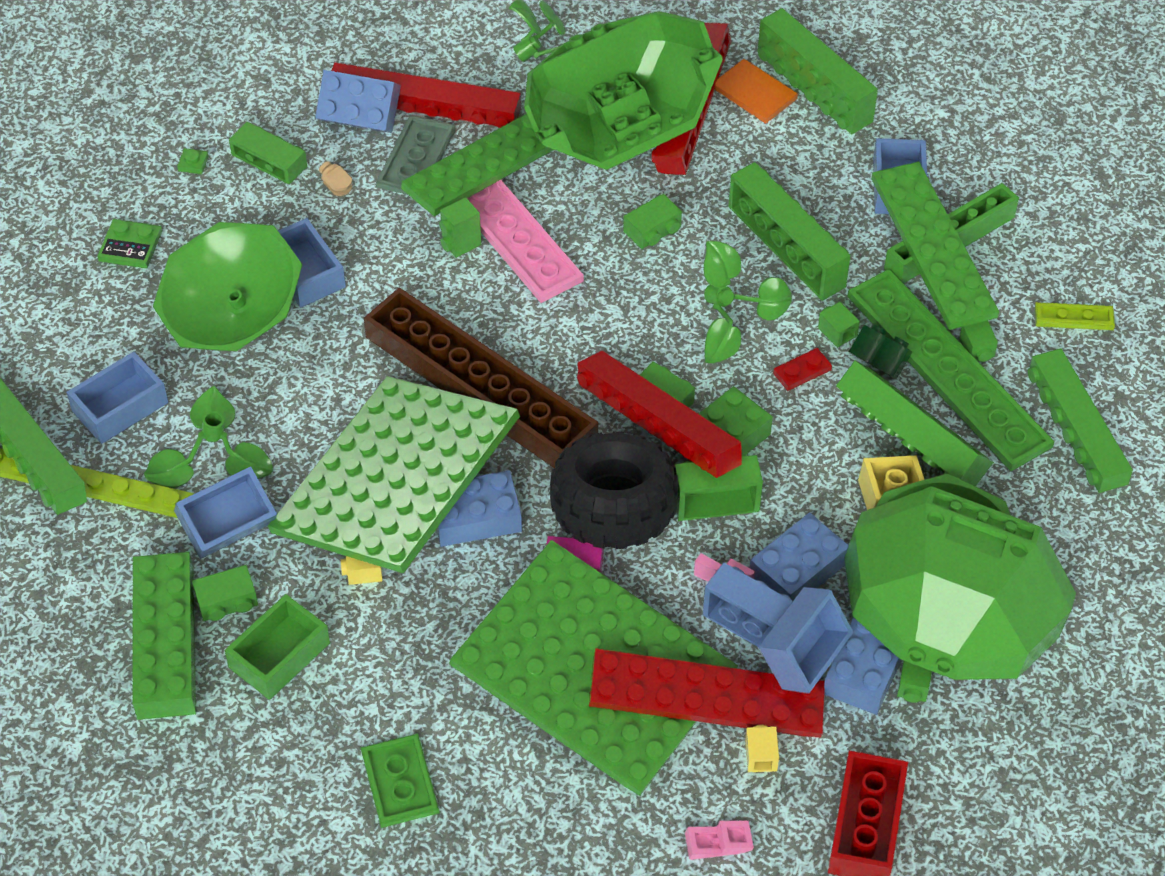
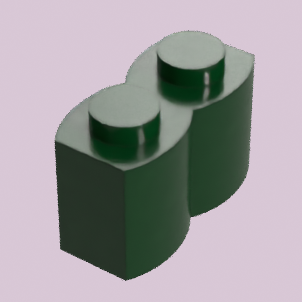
M864 324L848 352L897 380L912 354V351L907 348L909 343L897 336L893 340L884 336L887 331L875 324L871 328Z

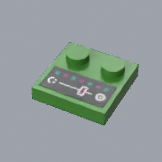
M113 219L98 253V261L147 269L161 236L162 227Z

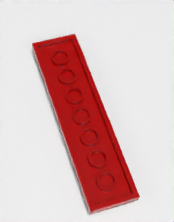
M595 649L589 706L740 728H753L757 725H765L767 727H776L777 733L821 738L823 734L825 681L819 680L810 693L783 690L772 673Z

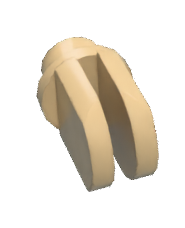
M326 161L320 166L321 179L334 195L344 196L351 191L352 177L341 166L332 164L330 161Z

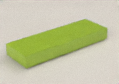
M1035 302L1036 327L1114 330L1115 328L1113 306Z

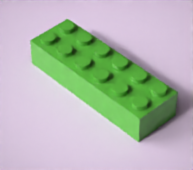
M783 8L760 20L758 55L762 61H767L772 65L777 74H782L787 78L792 87L802 91L808 101L817 104L825 115L831 116L841 129H846L851 135L874 121L878 88Z
M756 162L731 174L728 207L822 301L846 288L851 255L845 247L840 246L833 239L830 232L825 231L817 223L816 219L809 215L797 200H793L785 192L784 188L777 184L769 176L768 172L762 169Z
M856 360L836 385L843 392L840 395L843 399L859 407L861 413L881 424V428L890 435L902 440L901 443L909 450L921 456L923 455L921 458L933 468L936 467L938 470L944 471L943 474L952 475L976 486L994 463L874 370Z
M190 552L133 557L132 704L137 720L196 714L194 589L192 585L194 568Z

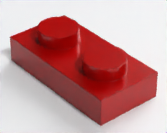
M815 348L774 368L773 374L784 388L790 391L831 371L832 364L818 348Z

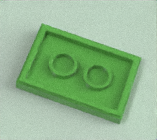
M418 733L361 747L381 828L439 814L438 804Z

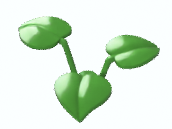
M515 0L509 7V9L519 14L531 28L530 32L521 39L522 41L513 46L514 52L522 62H525L532 56L537 59L541 55L552 53L558 48L539 50L542 47L539 38L553 26L560 35L566 32L561 19L544 0L540 1L539 5L550 23L542 30L537 23L536 16L524 0Z
M707 241L703 269L705 279L709 285L705 289L704 297L708 303L714 304L713 309L718 310L724 318H717L710 325L705 341L704 356L706 363H716L736 354L741 344L740 330L732 326L733 320L722 307L731 304L733 299L759 302L757 306L758 316L772 321L783 315L789 308L792 294L787 284L777 277H769L761 283L758 289L759 297L733 294L731 288L727 287V285H730L731 278L739 275L741 271V258L738 252L730 245L718 241Z
M212 386L196 400L190 411L192 424L196 428L202 429V431L198 433V438L189 457L185 459L184 455L177 450H162L151 458L144 476L153 484L169 488H176L186 484L194 475V470L188 464L192 462L203 439H206L208 442L223 440L227 453L231 455L225 461V468L230 476L251 466L257 478L260 479L273 472V465L267 454L254 444L242 442L235 447L234 451L231 449L227 433L224 432V429L233 423L235 410L219 390Z

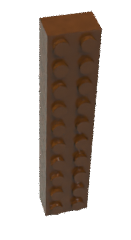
M400 287L363 318L365 336L368 340L440 390L516 408L520 417L507 433V436L554 469L555 461L565 448H571L572 443L582 437L585 439L590 437L591 434L598 433V421Z

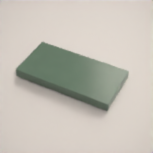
M409 115L376 181V187L408 195L401 189L402 181L442 159L456 130V125Z

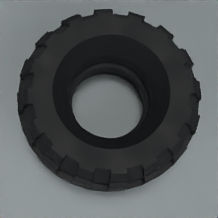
M613 431V433L607 434L602 432L591 434L590 437L585 439L582 437L573 442L571 448H565L555 461V469H552L550 479L552 512H555L556 520L562 529L568 534L572 533L574 539L584 544L587 542L593 544V547L602 549L612 547L615 550L627 549V546L645 544L651 537L656 538L664 532V528L669 525L671 518H674L678 500V475H676V467L668 453L662 452L661 446L653 441L645 440L643 436Z

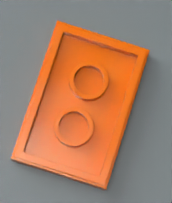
M742 59L719 77L715 85L717 92L765 124L798 99V93L746 59Z

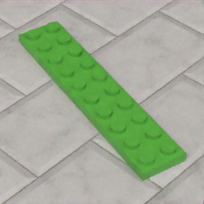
M890 269L848 290L847 297L868 320L887 331L884 336L892 340L897 336L909 343L907 348L912 351L908 362L1010 471L1017 469L1053 448L1055 441Z

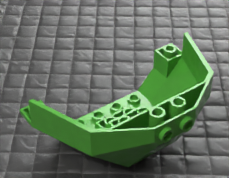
M656 11L605 24H597L584 34L572 36L569 41L559 46L527 73L524 108L535 135L543 146L608 170L695 128L723 59L721 54L712 47L704 21Z
M935 487L923 489L861 512L844 557L852 616L899 659L954 680L1017 679L1060 637L1072 610L1076 595L1042 527Z

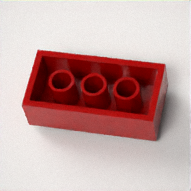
M849 750L828 874L838 876L891 875L908 761Z

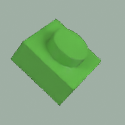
M184 148L177 165L178 171L202 174L209 157L208 151Z

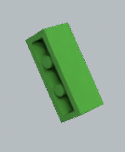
M246 122L229 138L231 155L289 185L307 168L306 152L301 147L286 142L281 137L265 131L260 126Z

